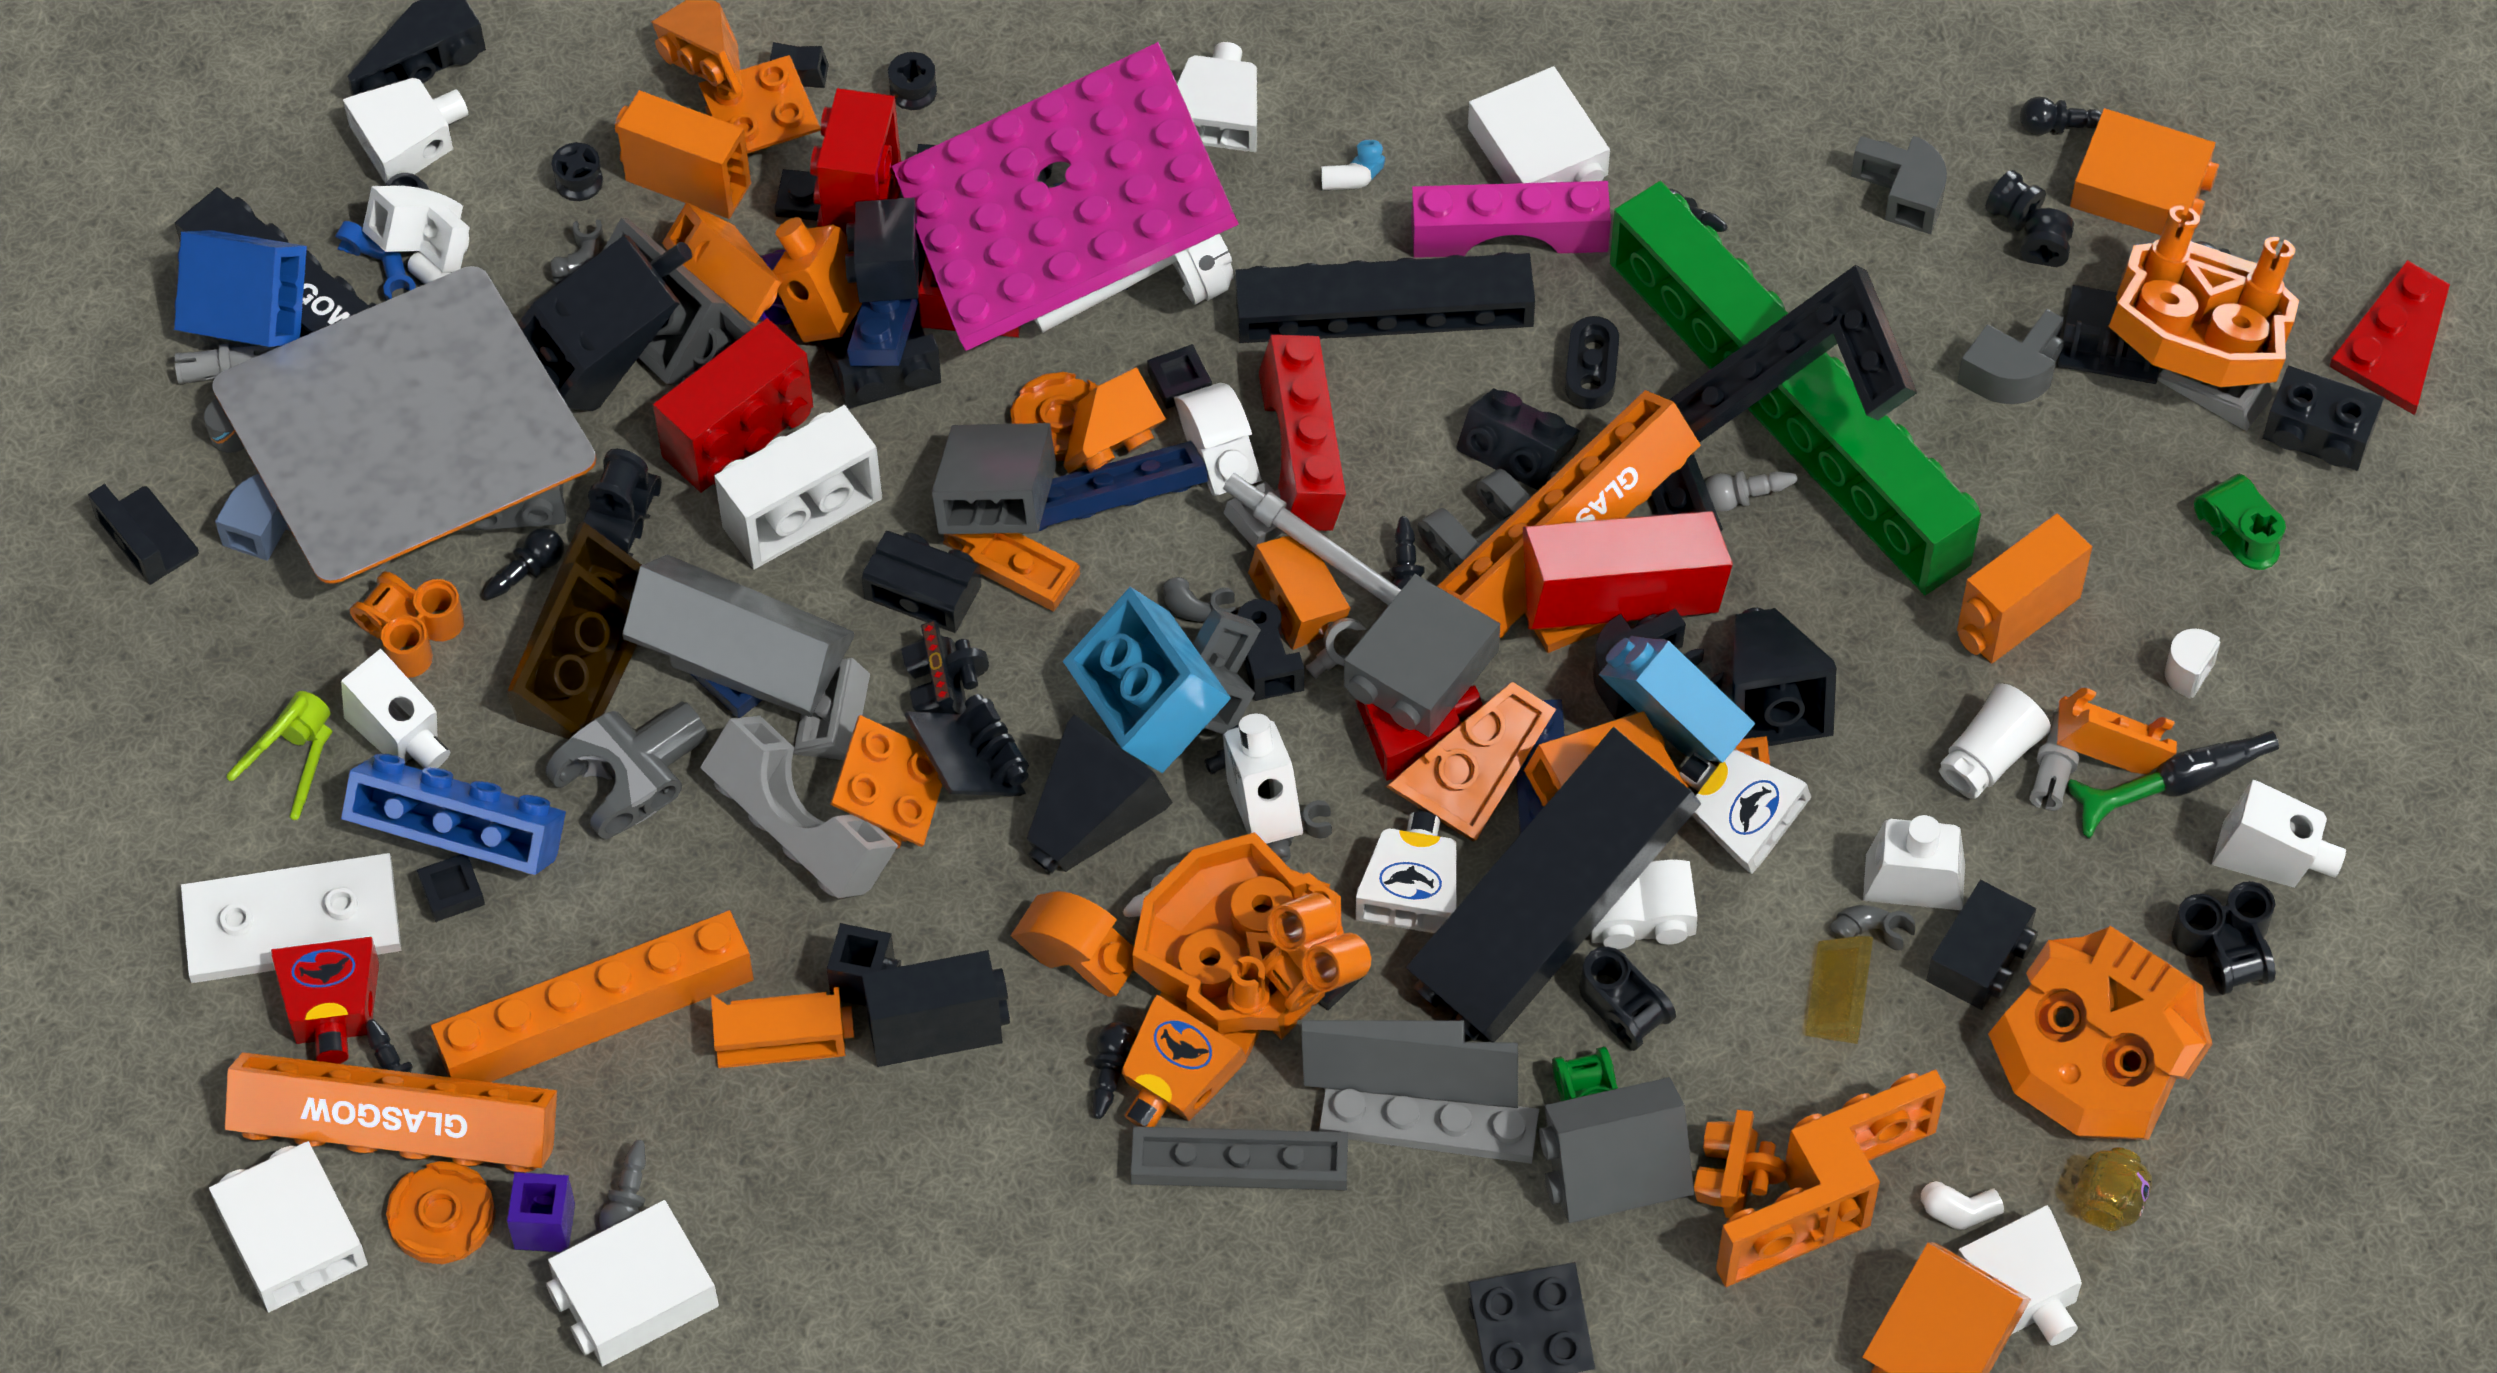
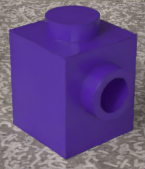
M514 1172L507 1218L514 1249L563 1252L569 1249L575 1211V1200L569 1175Z

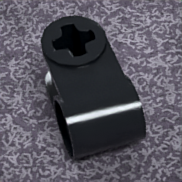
M1608 946L1598 947L1587 955L1579 986L1581 997L1607 1023L1610 1031L1629 1050L1636 1051L1642 1046L1643 1037L1661 1023L1670 1024L1676 1018V1011L1667 995L1657 985L1650 982L1620 950ZM1605 974L1611 976L1616 982L1613 984H1602L1596 981L1594 976Z

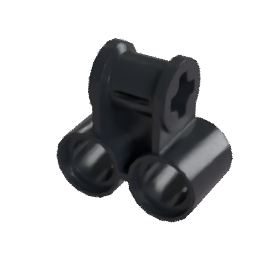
M619 448L610 449L604 457V471L599 482L593 484L588 492L590 507L583 522L633 557L634 554L629 552L635 538L641 539L645 518L649 519L651 516L647 514L653 497H659L662 479L661 476L648 473L646 462L635 453Z
M2248 881L2233 887L2229 893L2226 906H2222L2218 900L2206 894H2193L2185 898L2180 904L2171 934L2173 943L2186 956L2194 958L2206 956L2210 974L2220 994H2229L2232 992L2233 987L2258 980L2263 984H2268L2275 980L2276 971L2273 955L2267 941L2264 939L2275 908L2274 896L2261 883ZM2238 911L2251 912L2257 918L2244 917ZM2197 923L2203 925L2208 930L2199 931L2189 926V924Z

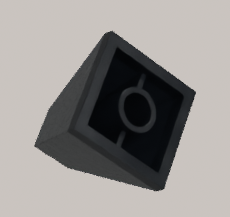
M1754 607L1745 610L1741 614H1735L1732 702L1756 723L1743 739L1767 736L1768 746L1834 736L1837 671L1834 660L1776 608L1764 610Z
M1074 714L1067 722L1027 835V840L1033 847L1028 856L1051 874H1053L1057 867L1067 872L1162 813L1173 802L1151 769Z

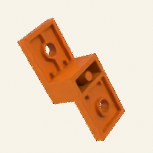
M1936 1069L1921 1076L1917 1073L1905 1075L1895 1081L1890 1089L1873 1096L1869 1093L1857 1095L1847 1101L1842 1109L1825 1116L1819 1113L1812 1114L1795 1125L1794 1129L1790 1132L1785 1160L1788 1166L1785 1180L1791 1190L1782 1194L1774 1204L1758 1211L1748 1208L1737 1212L1722 1227L1716 1271L1725 1287L1871 1226L1880 1180L1869 1161L1936 1133L1946 1086Z

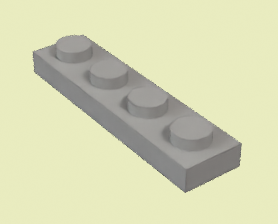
M1326 1088L1319 1132H1348L1349 1140L1532 1164L1539 1109L1521 1106L1512 1108L1359 1092L1354 1089L1339 1090Z

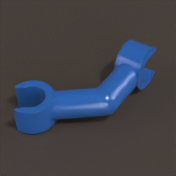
M349 221L342 223L335 236L342 240L337 248L338 250L356 256L362 253L383 262L387 278L384 284L385 301L392 299V293L396 289L403 288L410 291L416 288L413 279L405 273L400 251L385 252L362 231L363 228Z

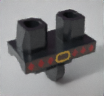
M935 620L922 624L923 639L901 649L907 671L914 679L931 673V682L911 689L910 695L913 708L916 712L963 714L966 710L964 689L971 690L978 686L977 677L983 675L989 668L988 656L982 649L971 648L968 639H959L954 643L951 638L942 636L939 625Z

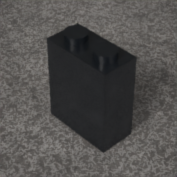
M989 950L862 974L867 1017L877 1067L1003 1043L1001 1026L1010 1024L1006 1001L1008 993L1003 969H992Z

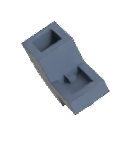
M259 474L246 479L234 489L215 521L222 546L266 561L270 558L285 529L291 531Z

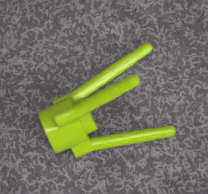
M306 691L296 692L276 722L238 761L226 778L229 781L235 780L280 735L295 745H304L306 741H312L290 813L292 820L299 819L323 746L332 734V730L325 725L331 714L328 706L314 694Z

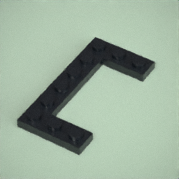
M1854 265L1669 400L1676 404L1700 443L1837 344L1867 416L1880 420L1917 394V390L1868 271ZM1692 453L1679 470L1671 473L1652 491V497L1659 515L1713 511L1721 532L1723 530L1695 455Z

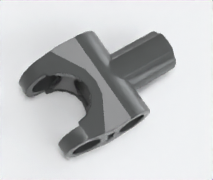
M683 701L637 732L619 712H607L579 730L553 754L546 767V776L556 787L560 788L566 786L580 775H582L581 777L598 776L606 779H612L613 777L616 781L613 790L605 797L606 801L594 812L590 821V826L600 838L609 839L646 820L678 797L682 789V783L668 766L706 741L709 735L699 715L688 703Z

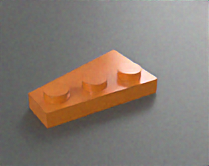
M1511 682L1385 787L1424 812L1436 815L1440 822L1471 841H1476L1556 709L1516 683Z

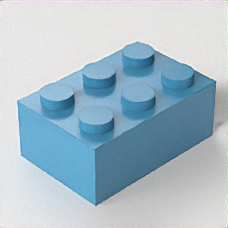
M1132 587L1126 590L1063 660V663L1120 747L1160 773H1163L1182 754L1193 739L1231 699L1172 614Z

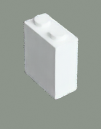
M1554 66L1469 101L1468 129L1504 184L1602 181L1608 175L1610 149Z
M309 1141L298 1146L281 1148L273 1153L269 1160L247 1170L239 1169L225 1175L218 1184L209 1187L217 1211L268 1313L368 1265L362 1245Z
M665 1200L548 1259L553 1277L551 1281L546 1283L549 1294L560 1312L568 1308L570 1309L577 1323L570 1326V1329L580 1350L584 1355L594 1352L601 1366L630 1353L719 1306L714 1283Z

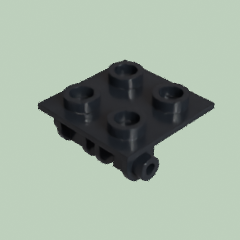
M2073 285L2063 336L2065 344L2060 353L2058 367L2156 384L2159 367L2152 365L2109 327L2118 303L2116 300L2117 292Z
M981 694L971 696L965 702L966 710L963 714L909 711L904 714L915 733L918 744L926 752L938 773L939 781L949 794L1022 796L1026 794L1021 784L1029 776L1027 772L1029 764L1015 744L1013 736L1007 734L1008 728L1005 723L999 722L1001 718L990 699H984Z
M1576 1262L1468 1282L1471 1296L1468 1298V1306L1471 1318L1475 1319L1485 1373H1578L1596 1369Z

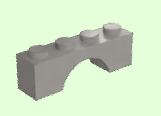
M761 716L729 719L700 767L715 781V788L726 797L734 799L748 812L749 820L756 827L769 832L783 846V852L788 858L802 864L817 878V884L824 892L838 899L864 895L875 884L898 845L882 829L854 815L835 816L826 822L814 817L802 805L794 789L791 772L794 747Z

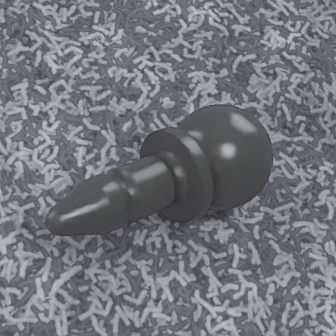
M636 1140L625 1156L623 1163L625 1168L621 1171L618 1184L619 1191H608L607 1197L611 1202L603 1208L599 1217V1226L602 1232L640 1213L638 1208L645 1203L644 1197L636 1195L643 1175L641 1171L645 1168L646 1164L645 1145L642 1140Z

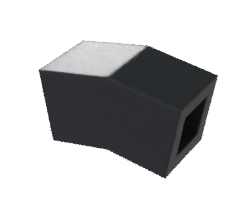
M773 42L770 61L790 55L803 87L825 88L829 63L822 46H792Z

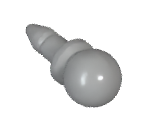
M1740 471L1734 477L1724 473L1715 474L1709 477L1705 484L1715 510L1724 512L1732 510L1739 503L1743 506H1749L1750 495L1755 497L1769 494L1770 491H1782L1794 484L1798 477L1794 473L1776 471L1769 475L1762 474L1749 477L1747 480L1744 472Z

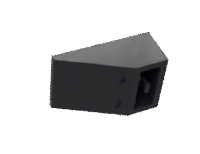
M623 235L536 300L519 321L518 325L568 408L594 411L602 406L680 302L629 236Z

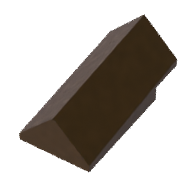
M585 522L579 523L507 690L517 723L566 739H570L579 730L605 714L637 647V644L623 639V630L642 564Z

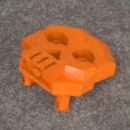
M2184 206L2171 207L2160 239L2154 241V243L2133 245L2116 295L2118 303L2109 327L2152 365L2217 387L2277 382L2286 360L2285 343L2294 324L2299 300L2285 288L2283 282L2289 263L2295 254V247L2284 239L2279 254L2275 256L2279 237L2267 238L2263 244V250L2258 263H2254L2191 242L2195 229L2199 225L2200 216L2193 209L2189 208L2184 223L2180 224Z
M1255 832L1193 849L1143 900L1133 950L1134 971L1157 990L1187 1004L1188 1014L1222 1035L1250 1029L1273 1031L1282 1040L1297 1025V1021L1299 1019L1302 1020L1311 1010V1007L1315 1006L1325 996V992H1320L1310 1003L1295 1012H1290L1284 1005L1286 998L1268 977L1265 978L1266 970L1261 962L1276 948V945L1269 937L1267 929L1268 916L1271 910L1281 904L1307 894L1319 893L1327 897L1336 909L1338 920L1335 933L1338 936L1344 933L1341 923V896L1309 872L1297 876ZM1259 905H1267L1271 908L1264 913L1254 910ZM1209 957L1216 958L1219 961L1212 966L1202 963L1204 959Z
M2112 926L2083 937L2048 940L2026 972L2031 985L2011 1005L1988 1033L2014 1094L2079 1137L2149 1140L2176 1079L2189 1080L2213 1044L2205 1016L2203 986ZM2117 982L2144 1000L2118 1009ZM2063 1008H2070L2074 1013V1020L2067 1027H2060L2056 1021L2057 1013ZM2137 1052L2141 1057V1065L2136 1071L2128 1072L2123 1066V1059L2128 1053Z

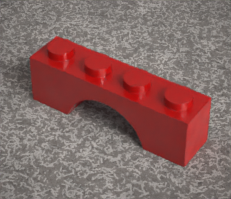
M1271 335L1259 369V378L1265 411H1276L1280 425L1281 470L1278 484L1280 499L1287 503L1285 507L1287 510L1318 531H1333L1346 496L1320 338L1319 336Z

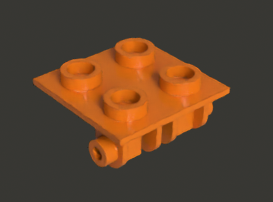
M790 55L740 70L742 91L737 95L718 85L713 86L707 80L699 83L700 90L707 104L705 106L706 114L744 128L747 154L821 131V127Z
M859 715L830 805L879 827L898 845L896 849L900 848L901 843L906 841L923 847L942 784L939 781L938 773L917 741Z

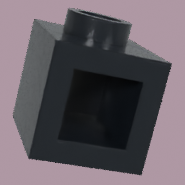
M840 923L827 966L830 995H834V987H839L841 1001L866 1005L862 974L901 967V960L894 957L892 933Z

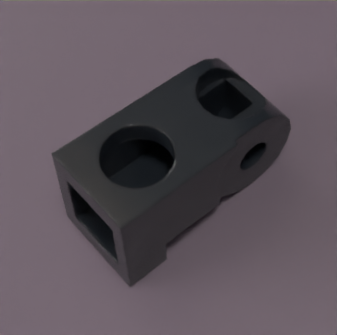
M1253 599L1246 602L1240 607L1237 615L1252 620L1261 629L1244 660L1251 689L1255 692L1254 700L1259 701L1304 691V665L1300 652L1285 654L1282 643L1281 612L1278 606L1265 599Z

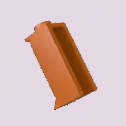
M834 987V995H827L826 992L737 1000L731 1001L730 1005H727L711 994L714 1048L717 1051L718 1068L846 1056L844 1039L855 1038L852 1006L842 1007L839 987Z

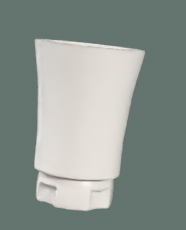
M2003 683L1995 685L1981 710L1962 735L1949 748V754L1940 763L1941 768L1939 772L1949 785L1967 798L1976 799L1986 787L1993 786L2002 774L2027 750L2050 734L2051 724L2043 710L2019 689Z

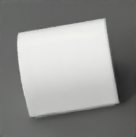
M2196 628L2184 630L2175 636L2165 667L2166 681L2173 690L2189 699L2191 697L2194 698L2215 665L2221 643L2219 641L2220 637L2206 630Z

